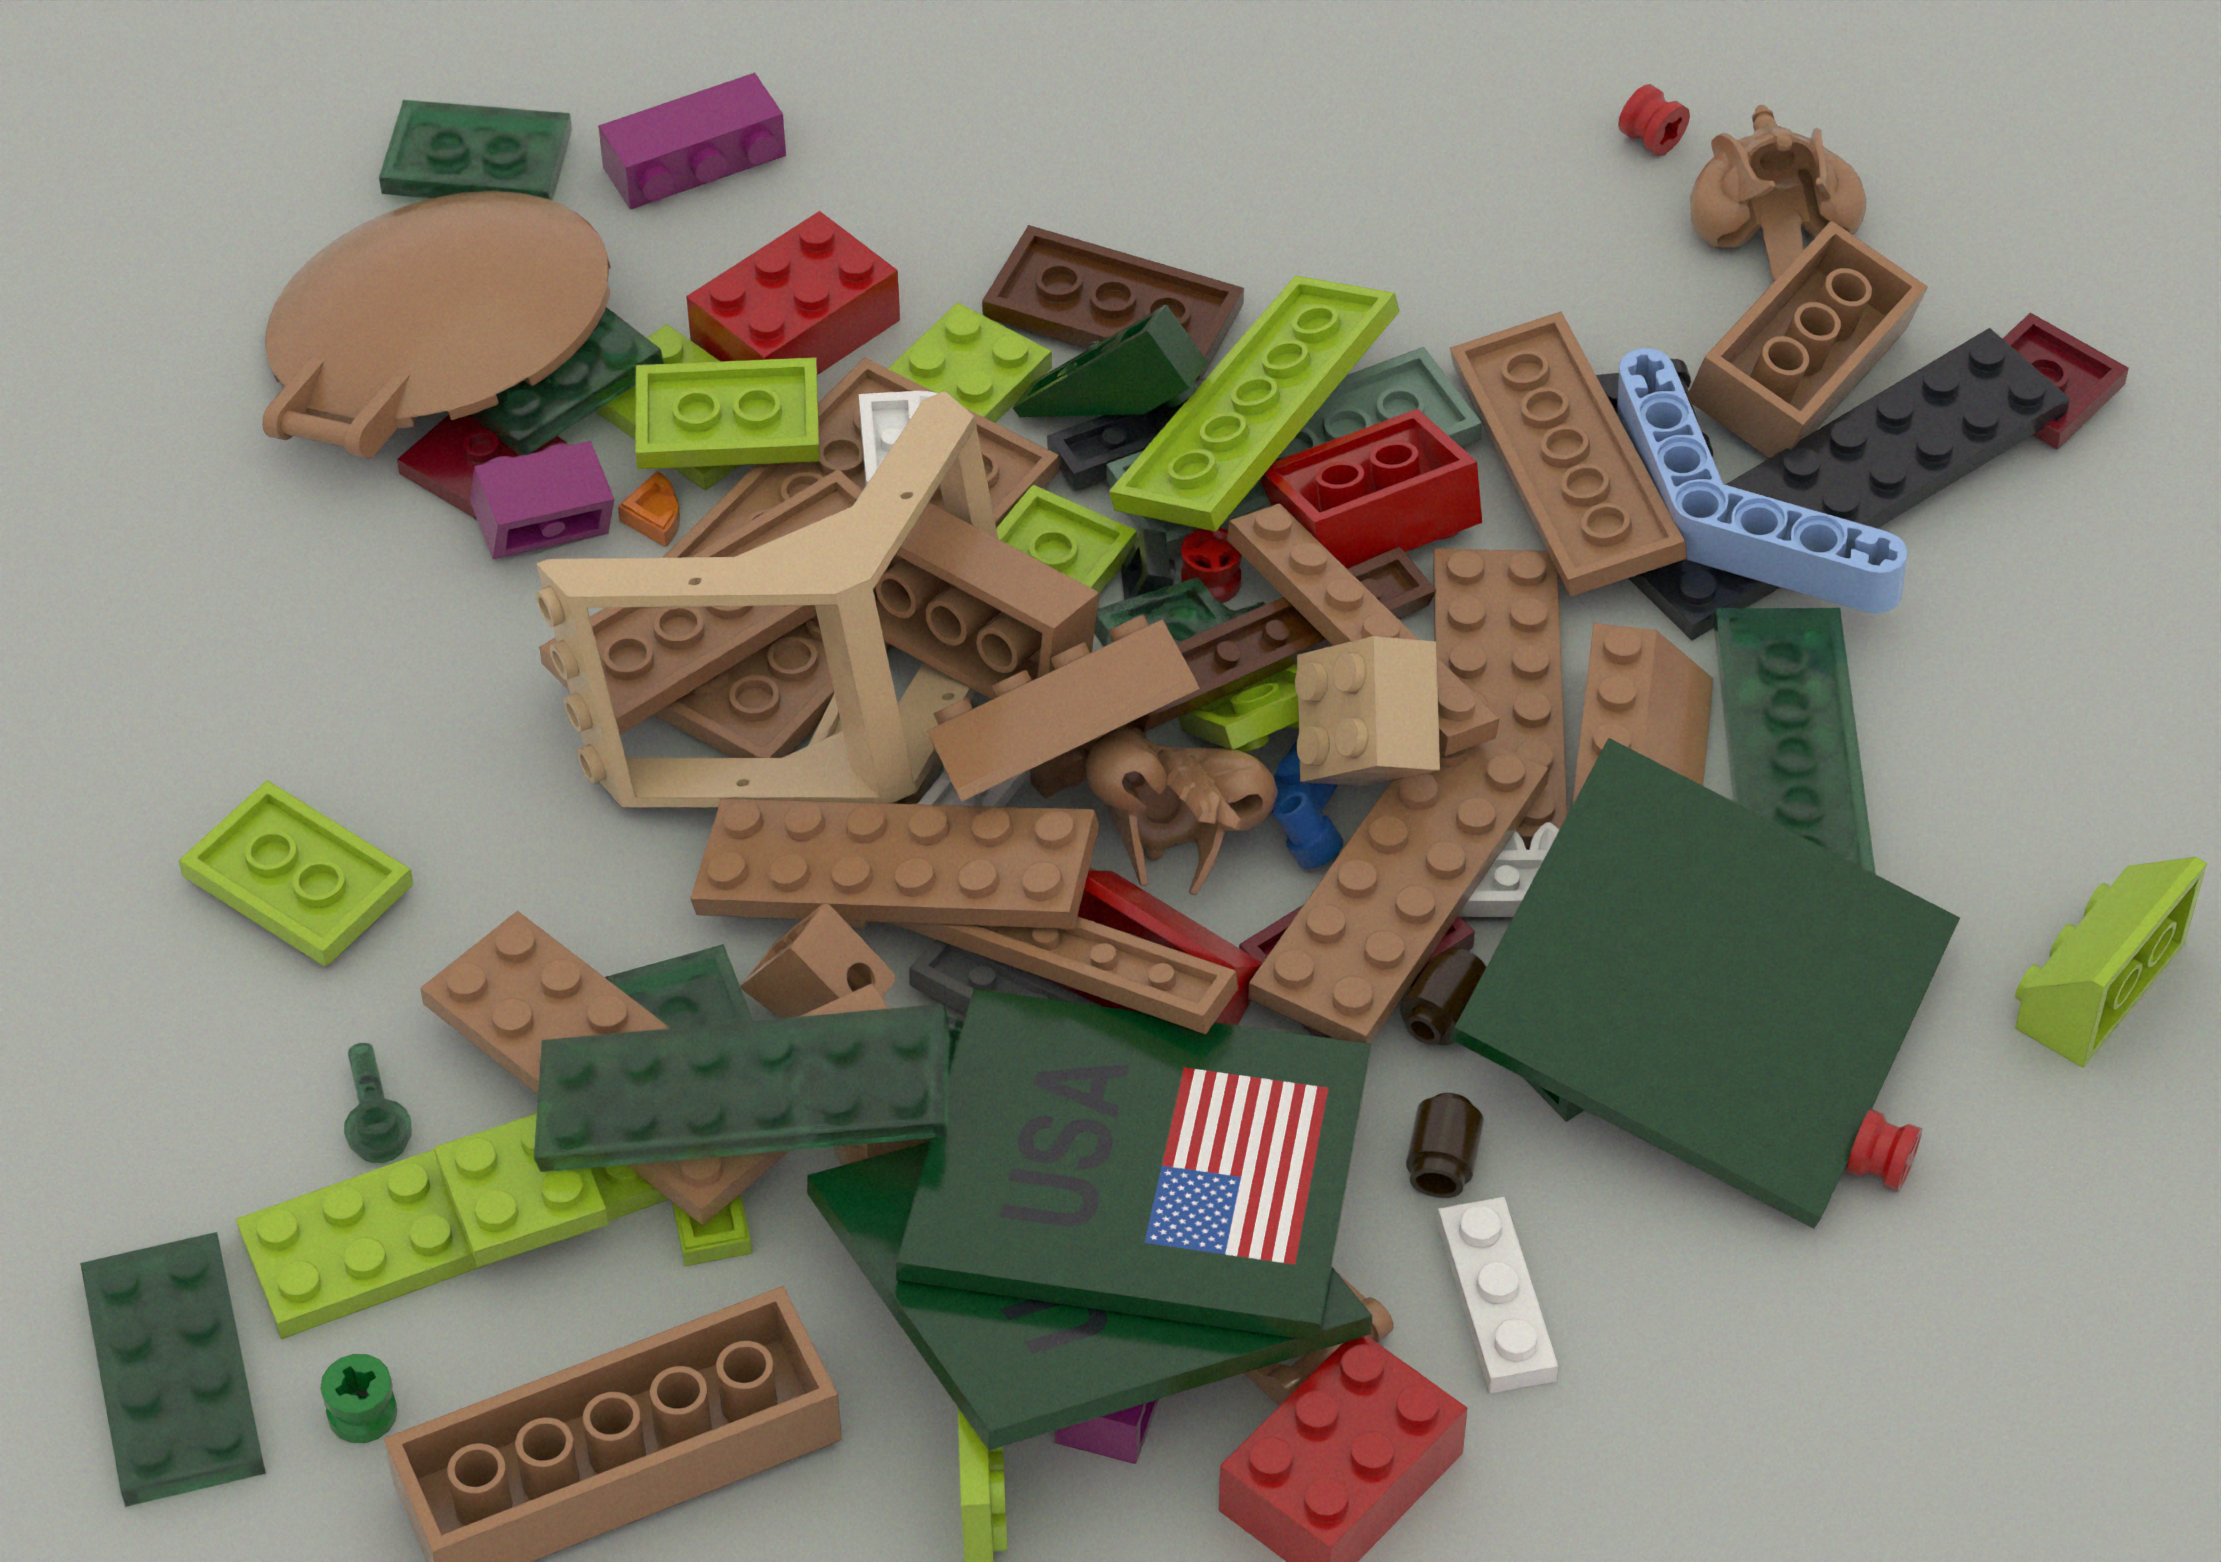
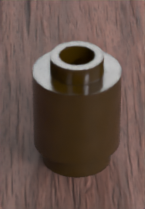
M1456 947L1449 948L1443 954L1436 955L1430 960L1400 1004V1014L1405 1022L1406 1029L1415 1039L1428 1045H1450L1454 1043L1449 1038L1486 969L1483 961L1470 951Z
M1440 1093L1435 1097L1423 1100L1418 1105L1406 1167L1411 1173L1409 1179L1411 1185L1425 1195L1437 1198L1455 1197L1463 1191L1464 1185L1473 1177L1484 1118L1482 1113L1466 1097L1456 1093Z

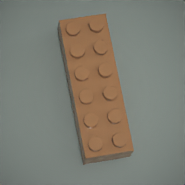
M781 1286L385 1437L384 1443L393 1484L427 1562H532L842 1440L838 1393L784 1286Z

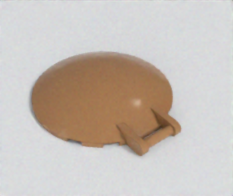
M497 191L467 192L423 200L382 214L343 234L313 256L293 276L278 297L270 314L265 338L267 359L277 383L280 382L284 388L264 412L262 419L264 433L269 437L281 440H289L296 436L345 447L350 455L369 459L376 455L398 428L414 427L416 417L448 411L451 420L499 404L496 394L515 386L523 380L531 386L539 383L557 370L586 342L605 311L610 297L607 281L611 266L599 234L588 221L564 205L529 194Z

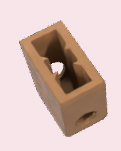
M824 902L772 944L741 984L740 988L802 1034L801 1015L871 983L883 998L894 984L896 978L894 972L827 902Z

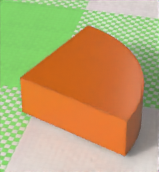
M658 471L618 505L619 521L664 547H667L678 531L680 523L678 500L672 483Z

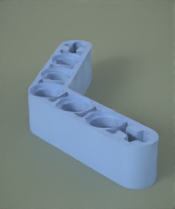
M1641 348L1627 353L1622 358L1619 364L1618 415L1685 540L1687 560L1863 612L1875 614L1888 612L1899 604L1903 592L1907 548L1898 536L1884 530L1724 485L1673 362L1668 355L1659 350Z

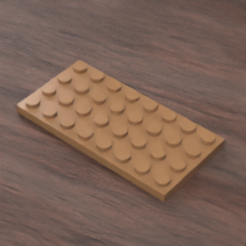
M864 357L818 403L820 461L756 464L662 558H681L695 555L837 469L863 491L866 487L859 416V394L933 391ZM968 410L975 417L997 528L1032 484L1043 489L1059 473V455ZM939 485L929 503L945 511ZM817 615L653 715L731 758H782L791 754L820 723L834 695ZM884 641L886 652H888L893 645Z

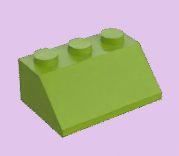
M2195 856L2128 865L2111 886L2101 883L2090 897L2081 922L2077 926L2071 923L2065 925L2051 947L2049 960L2043 967L2033 964L2022 977L2015 992V998L2021 1001L2015 1029L2083 1068L2185 945L2207 862Z

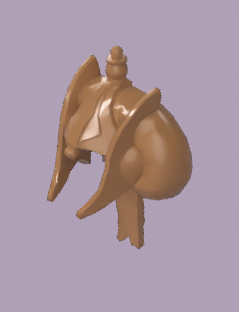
M1758 105L1755 113L1752 115L1753 135L1736 140L1729 134L1721 133L1712 139L1711 146L1714 157L1698 175L1690 195L1691 222L1696 233L1709 245L1718 249L1738 248L1746 244L1761 227L1774 282L1804 250L1801 226L1815 238L1832 220L1854 235L1864 219L1866 195L1861 179L1854 168L1823 146L1821 129H1813L1810 138L1794 133L1790 129L1778 126L1773 112L1768 107Z
M1116 729L1101 736L1092 746L1085 761V781L1092 792L1107 805L1109 814L1128 852L1141 886L1148 885L1143 849L1146 850L1147 858L1154 861L1162 858L1164 849L1192 840L1195 841L1198 846L1199 863L1189 889L1191 895H1197L1207 879L1216 860L1225 832L1252 830L1263 823L1275 808L1278 794L1272 772L1258 758L1246 752L1226 748L1168 747L1155 744L1128 729Z

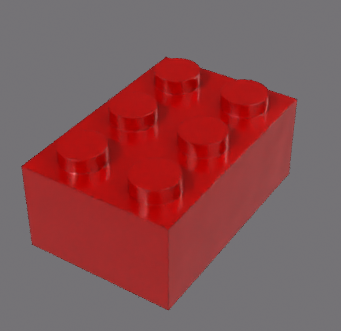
M821 211L810 216L686 296L690 340L720 362L816 358L817 375L900 321L898 270Z
M1369 1336L1344 1342L1220 1465L1218 1511L1286 1562H1358L1463 1454L1468 1408Z

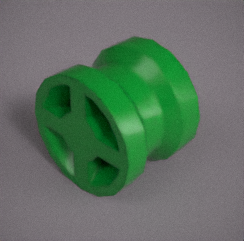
M351 1354L336 1360L323 1374L320 1389L326 1407L327 1419L331 1430L340 1439L350 1443L371 1442L386 1434L395 1423L398 1408L392 1391V1380L387 1366L380 1359L368 1354ZM357 1391H367L368 1397L360 1396Z

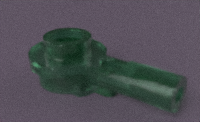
M358 1043L349 1048L348 1059L359 1105L346 1118L344 1122V1135L350 1149L362 1159L371 1163H385L394 1160L405 1150L412 1135V1122L406 1108L396 1101L385 1099L373 1046L369 1043Z

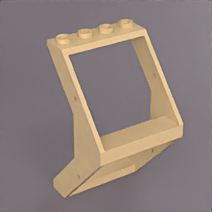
M946 391L922 400L852 507L736 557L546 559L537 563L536 566L542 589L536 591V601L544 620L554 630L556 643L550 645V654L558 673L564 680H567L570 695L564 697V707L571 724L577 732L581 733L584 747L577 750V756L591 784L600 782L621 807H719L721 799L892 804L916 793L938 757L927 733V730L938 726L933 713L967 697L971 701L976 691L923 662L897 704L873 589L939 485L946 512L998 539L974 415ZM815 605L843 731L782 758L625 757L587 608Z

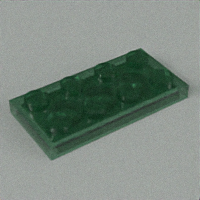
M209 1233L80 1263L120 1491L125 1507L266 1474L218 1233Z

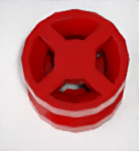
M1647 84L1637 89L1628 99L1619 116L1618 127L1620 132L1631 139H1643L1645 148L1653 154L1660 156L1672 150L1680 141L1689 124L1690 112L1687 107L1678 101L1667 102L1661 90L1652 84Z
M1200 528L1187 535L1182 543L1181 562L1183 567L1181 569V587L1185 595L1195 602L1204 605L1225 603L1235 597L1241 588V569L1239 566L1242 563V555L1227 541L1228 530L1218 528L1215 532Z
M1870 1109L1860 1126L1848 1160L1847 1173L1858 1177L1868 1173L1882 1178L1885 1187L1899 1192L1904 1185L1917 1153L1922 1128L1910 1123L1898 1127L1888 1123L1883 1113Z

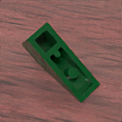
M1164 305L1034 380L1014 405L1013 410L1019 418L1145 414L1163 403L1171 409L1194 394L1198 388L1194 381L1208 361L1169 307Z

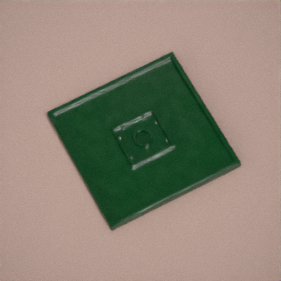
M1608 738L1449 1039L1815 1229L1849 1160L1860 1126L1867 1112L1874 1106L1960 917Z

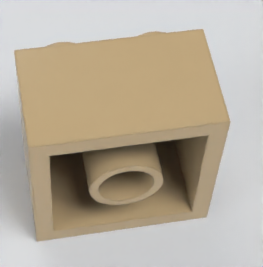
M1371 636L1297 655L1298 670L1295 677V689L1298 695L1299 707L1297 755L1300 760V782L1367 786L1440 771L1436 641Z

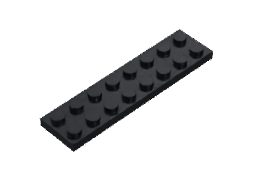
M1988 328L1804 437L1792 450L1789 448L1784 449L1725 485L1878 529L2037 433L2048 422L2060 419L2068 412L2070 398L1991 328ZM1687 559L1628 578L1692 641L1780 588Z

